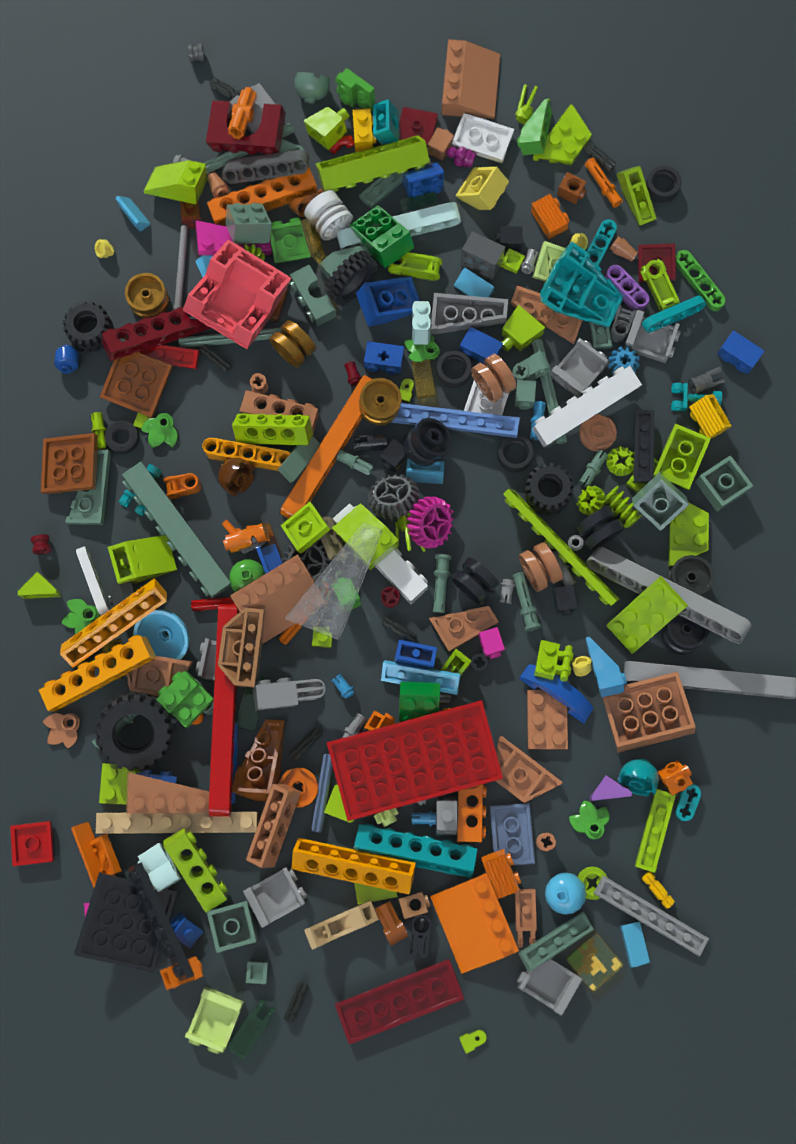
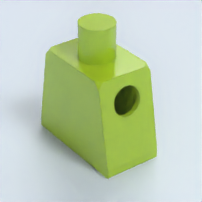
M326 107L305 119L304 124L308 135L329 150L346 133L347 129L344 121L349 118V114L344 108L336 113L331 108Z
M518 305L502 328L501 335L505 338L502 341V349L508 352L514 346L519 351H522L532 344V341L539 339L544 334L545 327Z

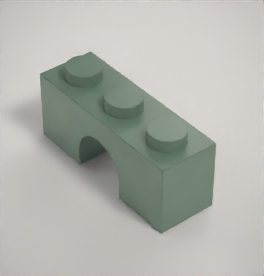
M310 265L290 274L292 278L289 283L293 292L297 291L300 296L298 300L302 307L307 308L308 312L306 313L311 322L314 321L318 327L336 317V310L327 294L320 298H314L310 295L314 289L319 287L318 279Z

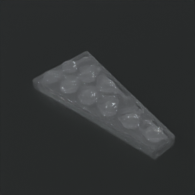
M363 523L284 619L340 640L383 530Z

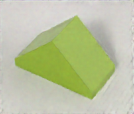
M38 572L18 590V596L23 599L61 597V593Z
M455 649L441 671L458 673L462 676L470 666L471 660Z
M337 784L333 788L324 813L347 821Z

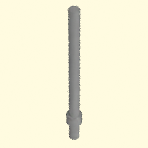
M181 226L175 304L172 306V311L182 307L188 235L187 226Z

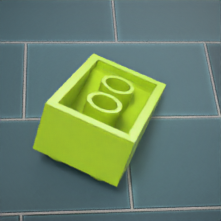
M187 160L155 167L144 189V193L197 204L207 182L206 164Z
M675 424L664 446L653 476L660 472L672 484L689 490L711 438Z
M361 503L332 527V530L369 570L373 569L399 546V540Z

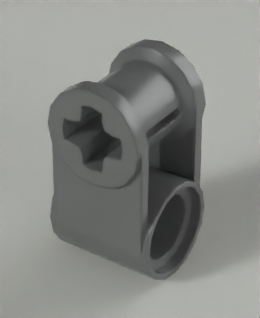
M619 305L610 332L613 342L622 343L626 339L636 315V310L630 311ZM616 330H620L623 333L619 334L616 332Z

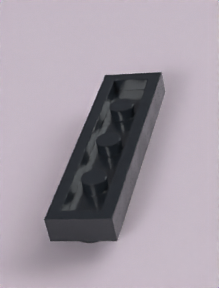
M635 410L633 483L648 484L653 479L654 410Z

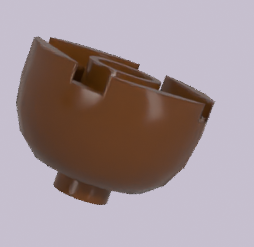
M239 457L230 458L220 466L218 482L228 494L238 496L237 493H244L251 486L255 477L252 474L255 467L245 459Z

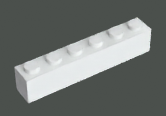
M623 366L613 372V377L608 378L606 376L598 381L599 385L594 389L592 386L582 391L583 395L578 399L574 396L566 401L567 406L562 409L558 406L550 412L552 415L548 418L542 416L534 422L536 425L532 430L542 446H547L639 388L642 384L630 366L625 369Z
M348 504L333 518L334 524L336 525L355 507ZM395 548L375 567L412 604L428 590V581L422 574L417 575L414 571L415 567L408 560L405 562L400 557L402 555L401 552Z

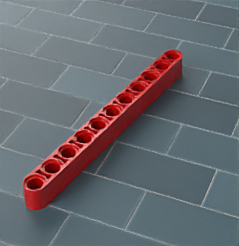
M219 604L209 789L210 817L231 816L237 686H234L219 668L218 660L223 626L240 613L235 604Z

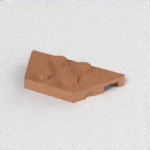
M133 651L128 653V657L131 659L134 655ZM156 656V659L126 674L129 689L132 692H143L159 696L158 692L164 686L169 687L173 683L172 677L176 673L187 672L192 665V661Z
M500 736L496 754L503 779L496 780L495 782L523 803L562 784L561 780L503 736Z

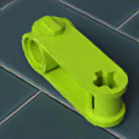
M408 252L396 260L400 261L401 264L392 263L388 266L390 274L436 281L440 279L439 270L443 261L438 257Z
M657 259L641 267L640 273L644 281L647 282L661 312L679 304L680 301L666 273L667 269L663 261ZM649 267H656L657 275H652L649 272Z

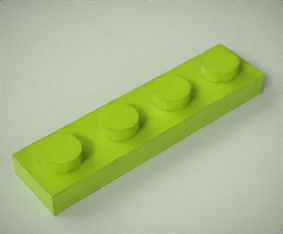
M657 789L656 794L653 795L634 867L655 873L675 794L672 796L668 792Z

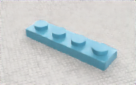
M384 660L381 681L400 684V682L440 683V692L457 695L461 674Z

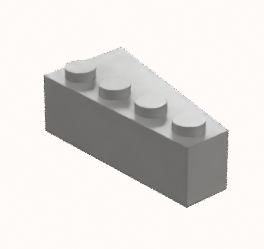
M434 293L431 335L466 330L470 327L479 328L505 324L508 299Z

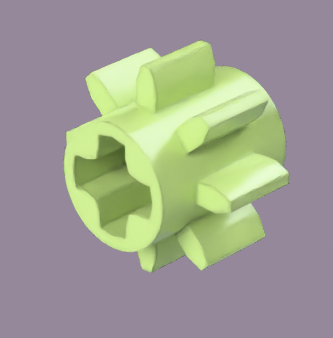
M394 808L379 812L374 815L377 824L382 823L386 827L397 821L395 815L399 813Z

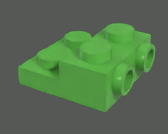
M347 68L342 73L340 72L335 82L338 83L336 92L339 94L341 102L345 105H350L352 108L358 103L362 109H371L372 112L373 104H375V88Z
M293 218L289 220L290 223L284 224L282 221L272 222L270 239L275 264L311 258L302 224L305 227L304 220L301 221L300 218Z
M183 671L182 673H176L172 677L173 683L169 687L164 686L158 692L159 697L156 700L169 713L173 714L185 728H188L214 701V698L189 672Z

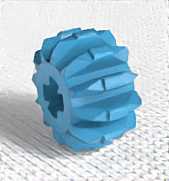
M628 346L625 351L622 347H619L618 351H612V356L608 359V362H610L608 368L613 369L612 375H614V371L622 366L624 369L630 366L636 374V369H639L640 366L638 363L640 358L635 356V350L629 352Z

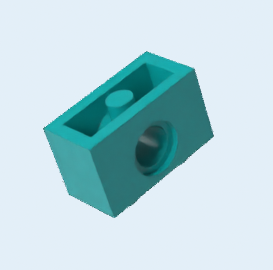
M389 99L373 104V135L382 145L399 141V111Z

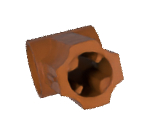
M319 189L302 197H293L289 203L290 209L297 215L305 217L304 211L307 205L316 196L323 193L324 190Z
M390 901L375 908L376 914L384 927L383 931L391 946L409 937L403 922L399 920Z

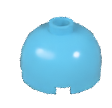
M567 872L557 874L546 885V902L557 913L572 914L579 910L586 900L585 885L574 874Z

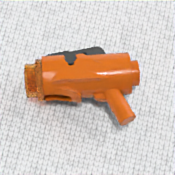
M228 520L222 523V526L229 532L228 535H225L226 539L223 540L226 551L230 550L231 553L241 551L243 554H246L256 549L257 546L266 544L267 541H270V538L274 537L270 523L265 524L263 522L258 525L246 526V529L243 530L240 528L235 529Z

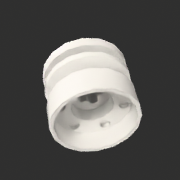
M333 190L325 191L316 196L304 211L305 217L315 226V230L323 240H331L337 237V233L342 229L348 228L353 220V215L345 205H342V201Z

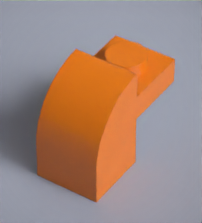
M196 956L187 959L194 973V976L187 980L180 981L179 978L175 977L172 971L173 965L160 970L166 990L203 977L202 964L197 960Z

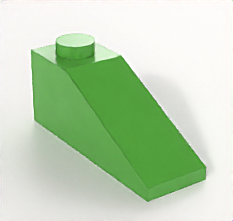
M544 99L521 129L517 143L523 155L543 154L545 151L552 116L548 99Z

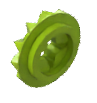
M621 446L613 448L606 458V465L609 471L617 476H626L633 472L634 453L629 448ZM618 456L621 459L627 457L626 461L624 462L625 465H623L622 463L615 465L619 460Z
M594 485L587 486V489L581 490L582 494L577 496L579 499L577 506L580 512L585 515H591L602 509L605 503V494L601 488ZM590 496H591V497H593V499L591 500V503L589 504L587 501L590 499Z
M587 867L577 877L584 883L587 893L586 898L590 900H596L600 897L593 894L596 888L591 887L587 890L589 882L586 877L593 880L598 876L595 882L596 885H598L602 876L607 877L605 872L597 867Z

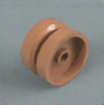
M494 353L485 359V365L478 363L471 368V374L483 395L492 403L501 399L503 392L510 393L517 386L509 367Z
M544 542L534 546L533 553L526 550L518 555L527 579L537 592L547 588L548 581L555 584L563 579L562 571L554 554Z

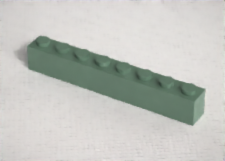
M139 462L123 473V485L128 491L132 489L135 493L133 498L139 506L143 504L146 508L144 513L150 521L154 519L157 523L155 528L161 536L166 535L169 540L167 541L168 546L172 551L177 550L180 554L178 559L184 567L188 565L191 569L189 574L195 582L199 580L202 584L200 589L205 596L208 597L210 595L211 598H216L230 588L231 582L142 462Z

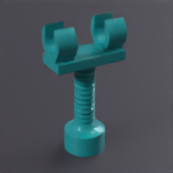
M673 383L671 392L675 394L682 393V401H672L671 410L686 411L687 401H698L706 396V394H688V383ZM713 391L712 394L721 406L722 391Z
M151 464L146 468L153 479L155 477L159 478L162 473L159 468ZM125 490L119 503L127 507L135 494ZM143 504L141 506L137 505L135 512L141 516L145 514L146 508Z

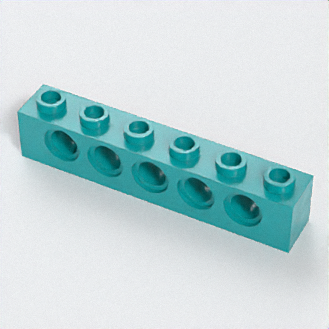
M359 824L354 844V850L415 862V867L472 878L477 848H473L469 844H453L449 840L439 841L434 840L430 836H414L410 832H395L391 828L381 829L371 824ZM379 839L381 843L375 844L371 840ZM398 843L401 847L394 848L391 844ZM418 847L420 851L414 852L411 848ZM437 851L440 855L433 856L430 852ZM457 855L460 859L453 860L450 856Z

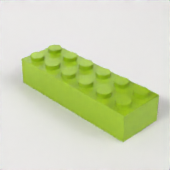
M418 135L316 163L315 165L323 190H333L336 192L340 187L351 188L356 186L358 182L369 183L376 177L381 179L390 177L391 173L394 172L401 174L408 172L409 168L415 167V169L425 167V164L430 163L426 142Z

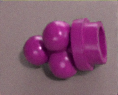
M449 147L446 152L448 157L454 158V164L458 167L462 165L466 168L467 166L472 167L476 157V153H473V150H467L465 147H460L458 150L455 147Z

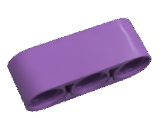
M610 266L605 278L607 280L610 279L624 296L622 301L631 311L640 310L644 312L649 302V295L621 266ZM614 274L618 276V278L611 277V275ZM627 287L631 291H625L623 288ZM636 300L642 301L643 304H638Z

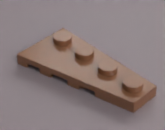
M520 286L516 287L511 300L512 306L517 308L520 305L542 325L572 344L575 343L583 320L553 311L541 302L540 293Z

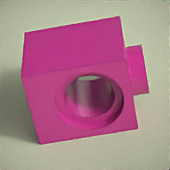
M498 627L480 632L478 637L484 655L486 657L490 656V659L502 656L501 653L504 652L505 648Z

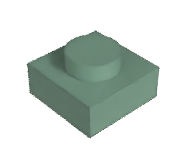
M248 961L246 983L267 984L269 962Z

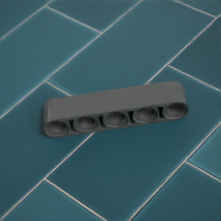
M294 150L233 159L226 162L222 178L226 183L235 184L303 174L307 171L310 156L304 150Z

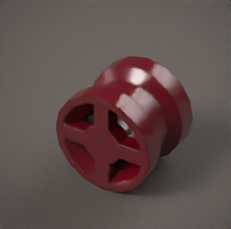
M41 534L30 538L33 544V554L40 555L52 551V547L49 545V535Z
M392 586L384 588L381 592L382 604L388 608L396 607L400 601L399 591Z

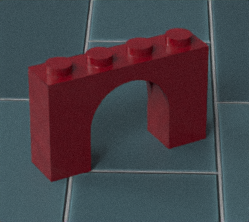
M212 100L206 143L213 151L222 152V150H227L232 153H239L241 151L248 154L263 153L265 155L280 153L286 115L282 105L264 104L261 124L258 130L248 137L235 139L228 133L233 106L229 101Z

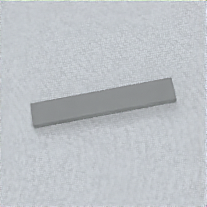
M602 876L593 893L699 957L709 941L708 937L605 876Z

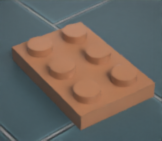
M527 690L528 749H568L567 707L543 690Z

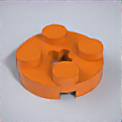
M305 768L290 769L282 775L279 784H286L295 788V783L300 784L302 782L304 790L300 793L296 807L303 808L315 800L319 785L316 777Z

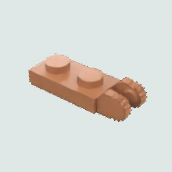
M520 889L519 892H515V921L518 947H523L524 944L522 931H530V945L536 942L535 889Z

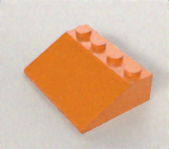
M487 873L430 896L461 974L519 951Z

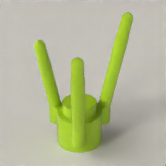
M524 84L518 110L515 114L517 121L522 124H526L533 115V108L530 105L538 89L537 86L534 87L527 104L524 106L523 102L527 85Z
M407 513V517L404 515L400 516V520L397 518L398 522H395V537L399 540L400 529L402 532H405L408 551H411L410 535L408 534L410 529L406 526L410 522L407 518L411 516V513ZM420 546L422 551L425 552V547Z

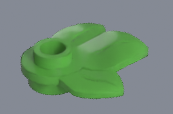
M431 334L428 345L414 344L413 340L405 341V347L411 353L409 359L413 362H422L426 359L434 360L439 356L440 349L434 343V337Z
M161 413L156 418L148 419L144 422L141 430L149 433L148 442L151 448L161 445L164 441L169 446L174 447L177 442L178 433L173 427L174 420L169 414ZM162 419L167 420V424L165 426L161 425Z
M72 599L67 601V605L72 612L65 616L62 624L69 628H75V634H77L98 619L100 614L95 606L87 605L81 599ZM89 612H93L92 618L87 617Z
M583 801L580 806V815L570 816L569 821L577 832L585 833L590 839H599L603 836L604 826L609 821V812L606 807L597 810L591 802ZM597 826L598 830L593 832L590 828Z

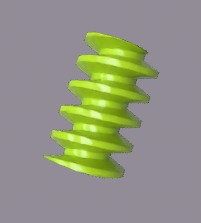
M616 486L605 496L604 506L610 504L613 510H615V517L620 516L619 520L621 522L626 521L624 526L628 528L636 523L643 514L638 515L639 511L632 509L633 502L627 503L630 497L628 496L623 499L622 496L625 492L617 493L619 486Z

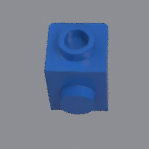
M181 912L170 922L177 939L189 948L193 946L203 933L201 928L188 920Z

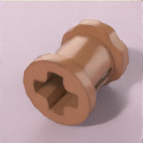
M260 373L252 375L250 379L252 390L260 391L264 395L268 391L266 377Z
M542 833L537 837L536 844L540 850L549 851L555 847L556 840L552 834ZM549 837L548 841L551 844L543 847L544 843L541 842V839Z

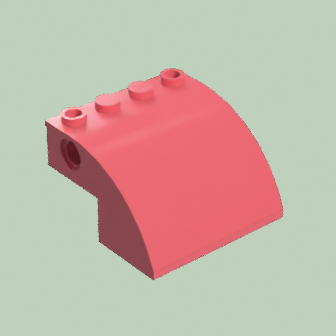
M227 240L210 259L205 276L188 294L183 311L236 342L238 345L248 349L270 319L292 278L232 241Z

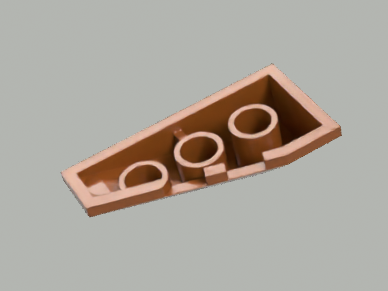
M266 719L255 737L250 751H247L244 762L235 773L232 787L233 793L257 802H266L272 784H279L285 730L284 720Z

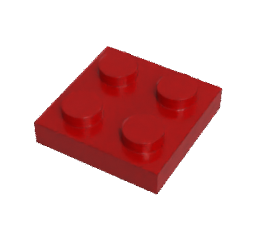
M52 821L10 826L13 866L55 861Z

